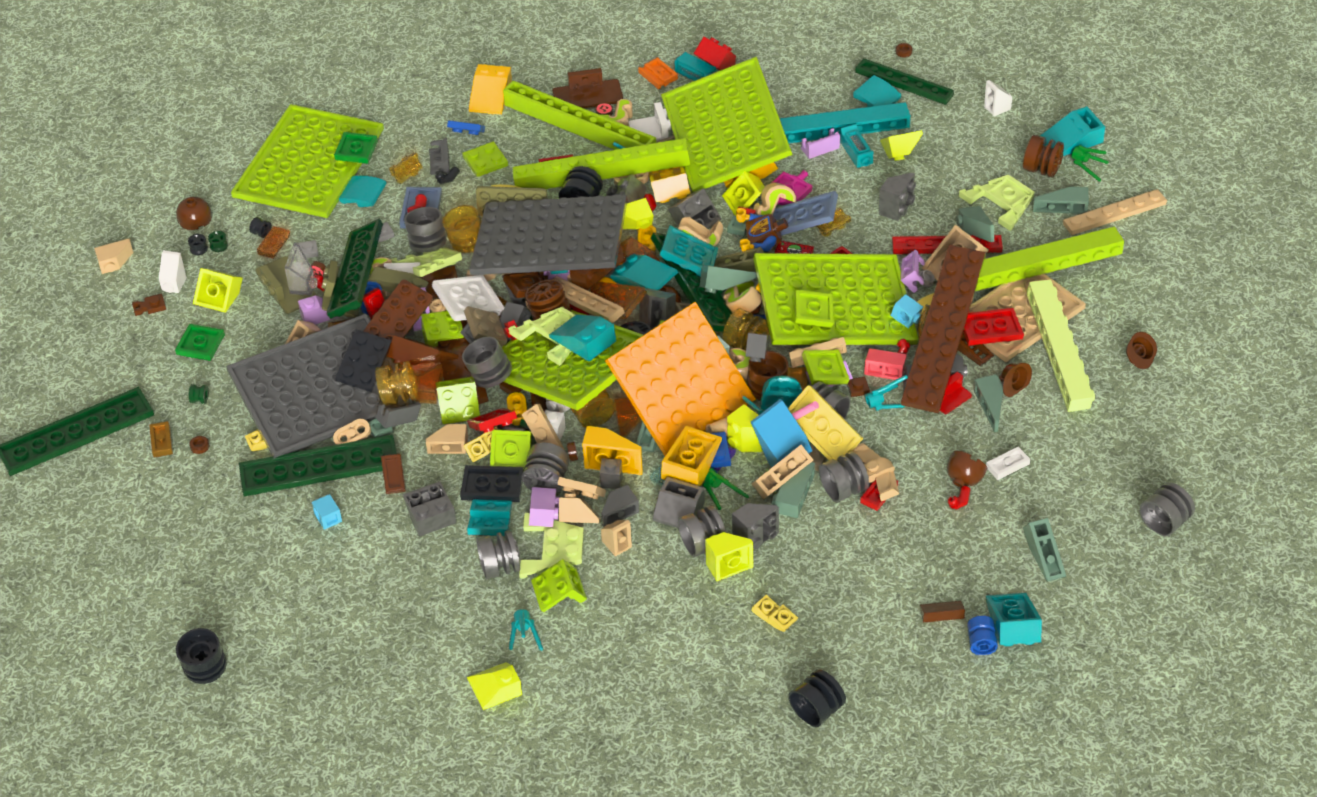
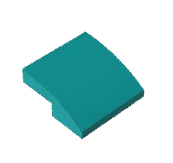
M873 75L853 92V98L867 103V107L895 104L901 98V94L889 83Z
M352 176L340 195L339 201L343 204L356 202L358 207L374 206L387 182L371 176Z
M473 499L467 527L468 535L497 536V533L500 532L502 536H505V531L509 530L512 501Z

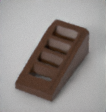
M964 333L962 334L958 347L959 352L979 366H982L994 357V354L984 344L968 346L965 343L967 341ZM982 354H985L986 356H985L984 358L981 359V358L979 357V356H981Z

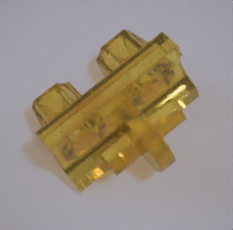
M413 152L411 155L405 156L397 165L391 166L389 170L397 183L401 184L409 177L418 175V171L423 167L418 160V154Z
M841 208L835 210L833 221L817 225L816 227L819 229L820 234L828 237L832 231L845 228V225L851 222V217L846 215Z

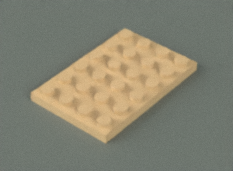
M1041 274L1000 285L971 304L969 313L1014 308L1024 333L1023 340L984 344L992 353L1004 362H1008L1042 338L1026 294L1029 282L1051 280L1053 286L1057 289V298L1062 302V311L1067 316V320L1084 310L1086 303L1046 274Z

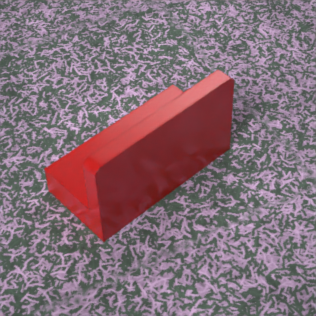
M959 372L950 376L940 408V411L945 415L972 397V393L962 386L963 375Z

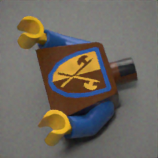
M737 209V221L742 223L748 220L745 222L748 239L740 240L741 251L761 247L764 252H769L782 241L781 231L789 227L785 218L777 221L772 214L757 215L750 213L747 215L745 209Z

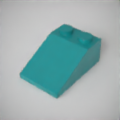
M632 254L627 257L623 264L615 268L610 277L612 281L626 288L628 294H640L641 288L659 291L678 271L647 255Z
M575 315L549 334V338L588 362L616 342L614 324L601 316Z
M1027 593L986 596L990 618L994 620L995 636L999 645H1032L1041 642L1042 619Z

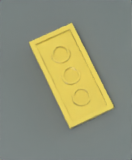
M808 385L790 405L788 410L792 414L814 401L818 402L819 408L797 419L796 422L807 439L828 460H837L839 456L853 451L863 440V437L812 386Z

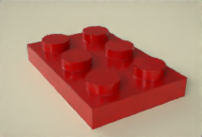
M1014 308L970 312L963 331L968 346L1023 340L1024 337Z
M500 408L469 419L467 423L469 428L486 433L494 430L496 425L506 426L512 424V420L516 419L517 416L514 410Z

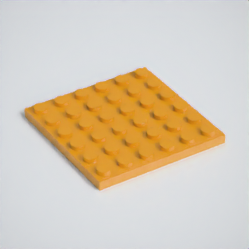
M696 302L690 304L605 360L664 456H666L685 426L706 432L707 424H712L726 418L743 404L747 406L748 404L742 399L743 396L752 402L756 400Z

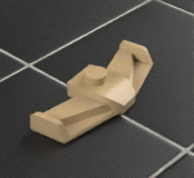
M864 443L857 445L852 452H855L862 460L867 470L869 483L876 480L881 502L898 495L899 490L894 473L895 468L891 461L880 457Z

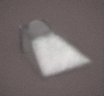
M294 242L285 265L290 294L311 296L313 290L317 287V278H315L314 271L299 244Z

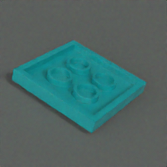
M669 225L659 255L665 260L672 261L683 269H689L701 277L702 265L714 266L719 248Z

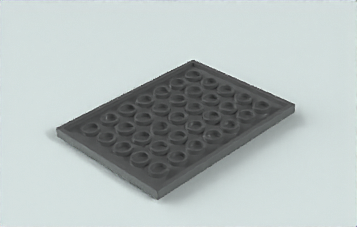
M627 195L486 203L469 268L470 275L616 268L628 202Z
M366 314L226 366L228 374L273 458L295 452L333 437L338 429L357 419H364L370 422L376 419L375 414H377L381 404H385L384 410L387 408L393 409L398 406H406L407 400L413 397L393 360L389 357H386L372 392L336 381L335 377L355 330L363 331L370 323Z

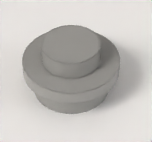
M929 270L920 271L919 275L924 280V284L920 285L926 288L931 287L935 280L933 273Z

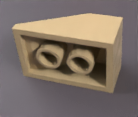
M955 225L926 261L922 269L931 271L938 281L949 245L986 253L988 249Z

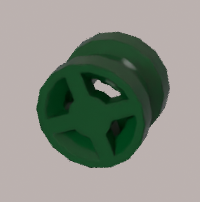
M214 231L209 234L208 241L213 252H222L227 249L228 243L226 241V234L223 231Z
M191 384L189 388V402L206 404L209 397L208 386L202 385L199 387L196 384Z

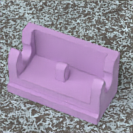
M834 128L829 130V136L813 142H807L806 138L802 139L801 150L808 159L840 148V134L838 132L834 133Z
M917 250L904 257L901 265V281L913 293L918 291L917 281L922 285L924 284L923 278L919 275V262L923 266L925 262Z

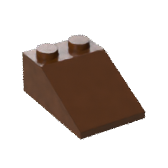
M393 335L387 357L394 359L393 363L414 368L415 365L426 366L458 359L459 355L413 339Z

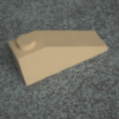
M800 445L755 480L752 486L765 499L811 463L813 459L804 447Z

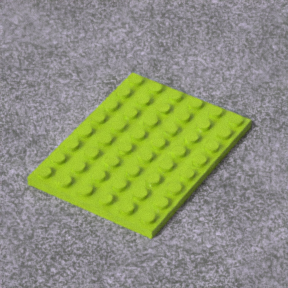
M757 56L661 94L675 140L686 138L690 165L684 166L693 192L740 176L744 171L750 172L793 155Z
M290 104L231 191V195L237 199L328 218L352 176H355L362 163L335 160L334 154L343 133L376 135L379 138L384 130L383 123Z
M754 254L753 260L772 345H813L844 337L846 345H897L901 339H906L910 345H917L919 339L915 324L907 328L890 316L895 303L905 294L907 295L904 283L901 281V271L896 254ZM795 290L833 294L834 324L832 328L795 323Z
M571 310V312L575 315H585ZM614 325L616 342L588 362L571 351L559 366L547 357V352L556 347L557 344L535 331L522 341L518 339L512 340L502 347L503 352L512 364L511 373L503 382L578 411L617 380L605 360L643 336V334Z

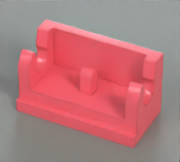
M869 348L865 360L864 375L893 380L901 378L905 371L907 354Z

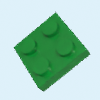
M344 132L334 154L335 160L369 164L378 142L377 136Z
M189 324L175 349L176 355L211 361L225 336L224 330Z

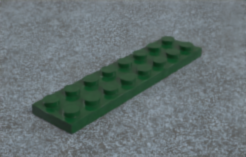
M380 218L349 233L326 313L330 319L341 317L346 312L352 309L356 310L362 305L383 226Z
M653 233L651 240L660 253L666 234ZM663 258L668 266L677 269L678 273L674 276L690 303H697L713 331L739 334L741 326L727 307L718 290H716V293L705 292V288L699 287L700 276Z
M136 387L0 444V459L9 476H12L154 416V412L141 389Z
M393 434L283 454L276 458L267 457L240 462L239 470L243 496L383 471L381 456L397 454Z

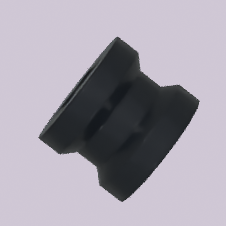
M255 217L249 226L250 233L258 234L261 238H265L272 228L269 221H263L259 217Z
M194 234L188 238L190 252L193 255L199 256L207 252L208 246L204 235Z

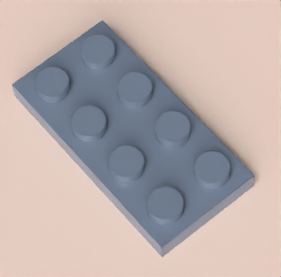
M836 191L776 207L773 217L777 221L785 218L789 226L781 231V236L833 221L838 200Z

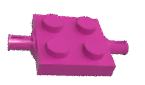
M805 170L798 176L790 175L783 171L773 181L774 183H781L791 188L796 195V202L803 200L812 191V185L804 181L808 176ZM780 197L777 205L783 206L794 202Z

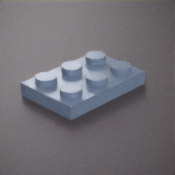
M406 187L399 223L400 228H406L404 218L408 214L407 208L415 205V197L418 194L426 196V207L439 209L442 188Z

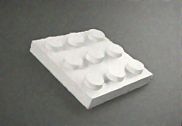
M483 275L433 281L432 287L454 321L467 320L464 314L467 306L494 312L498 316L502 315L505 307Z

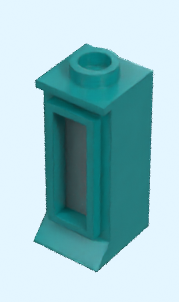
M687 52L677 57L674 62L675 72L693 81L709 76L717 70L716 67Z
M857 124L841 128L840 143L855 166L859 168L873 164L874 151L870 149L860 134Z

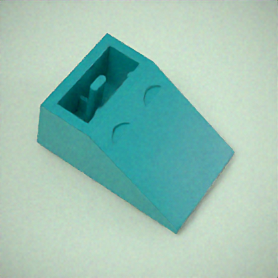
M1086 106L1070 112L1040 136L1046 138V145H1048L1051 139L1055 140L1056 143L1058 141L1063 142V156L1071 154L1077 146L1081 145L1089 148L1103 143L1105 126Z

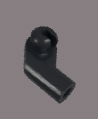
M452 167L448 174L444 175L443 172H438L435 178L440 184L454 181L460 170L457 167Z

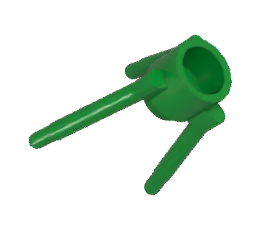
M1081 145L1075 147L1072 152L1074 164L1079 165L1100 182L1101 179L1087 168L1083 162L1086 163L1090 158L1108 164L1107 160L1090 155L1089 153L1106 154L1107 152Z
M713 468L709 469L703 487L708 491L718 510H721V506L711 487L717 488L721 483H724L745 498H749L748 494L730 483Z

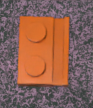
M658 57L644 64V67L638 68L639 74L657 89H661V86H667L678 80V74Z

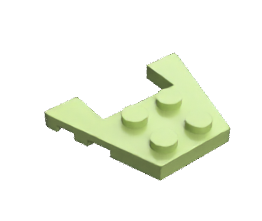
M1005 175L988 181L986 185L980 186L978 184L967 191L962 189L959 191V197L972 204L982 196H985L1007 211L999 217L998 223L1011 231L1034 198L1035 192L1010 175Z
M444 247L431 252H423V255L419 256L406 255L405 259L399 261L397 258L390 259L392 263L420 262L421 265L412 268L415 275L423 277L446 266L456 264V262L462 260L461 252Z
M560 307L540 315L541 318L531 321L529 319L524 321L522 326L516 328L514 325L510 327L509 334L520 341L535 331L548 338L557 346L547 352V357L560 366L571 350L549 338V334L574 317L575 314L564 307Z
M525 513L524 531H544L542 560H521L520 578L528 577L527 575L535 573L537 575L541 574L562 559L572 566L582 563L583 527L556 520L553 522V527L530 526V513Z

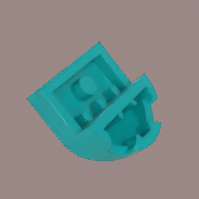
M775 376L768 379L762 389L760 409H768L779 399L789 408L803 392L798 380L789 376Z

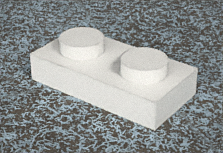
M1016 447L986 462V466L989 472L999 480L1029 465L1030 458L1019 447Z

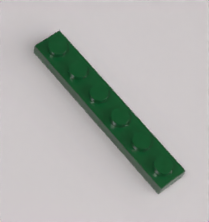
M865 58L862 59L855 69L857 74L869 78L875 75L891 86L944 105L954 96V90Z

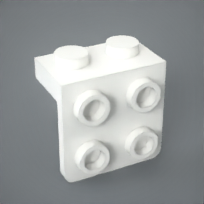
M661 102L654 103L655 116L630 120L629 127L656 137L657 142L669 137L668 130H671V123L669 119L667 120L666 108L663 109Z

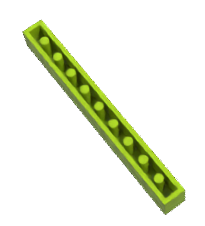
M512 81L503 90L505 106L611 149H619L613 145L614 142L625 148L656 143V137L516 81Z
M686 138L514 166L512 168L515 186L550 189L562 187L570 170L578 166L594 170L604 180L690 165Z
M1114 226L984 259L975 291L1120 255L1123 252L1124 240Z

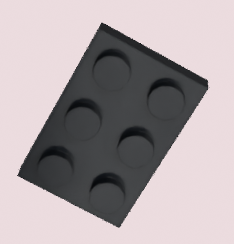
M356 329L335 377L336 381L372 392L392 341Z
M465 465L460 493L461 500L472 501L473 499L520 502L524 467Z

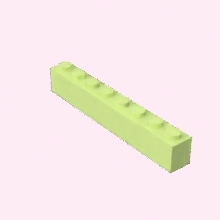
M1051 280L1029 282L1026 294L1067 411L1091 408L1092 401L1095 399V394L1090 389L1089 377L1084 372L1083 360L1078 356V347L1073 342L1072 330L1068 328L1067 316L1063 314L1062 302L1057 298V289L1053 286Z

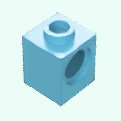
M905 294L895 303L890 316L909 328L921 320L923 306Z
M330 494L312 502L314 514L323 529L342 522L340 509Z

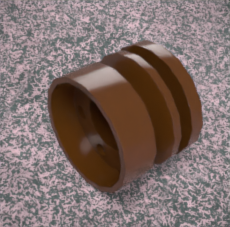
M1033 135L1026 148L1023 170L1036 173L1041 166V175L1045 176L1047 173L1048 177L1054 178L1062 163L1064 143L1060 141L1056 143L1055 140L1051 139L1046 146L1047 141L1045 137Z
M558 280L540 281L532 285L525 293V299L528 307L531 309L533 320L541 318L540 315L560 307H564L571 312L563 285Z
M767 351L766 359H761V362L749 361L747 386L755 399L761 401L762 389L768 379L775 376L788 375L787 359L780 353Z

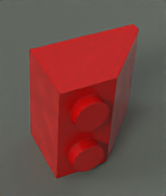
M703 37L693 53L720 71L736 64V55L731 52L732 48L725 44L723 46L718 45L719 41L713 37L710 39Z

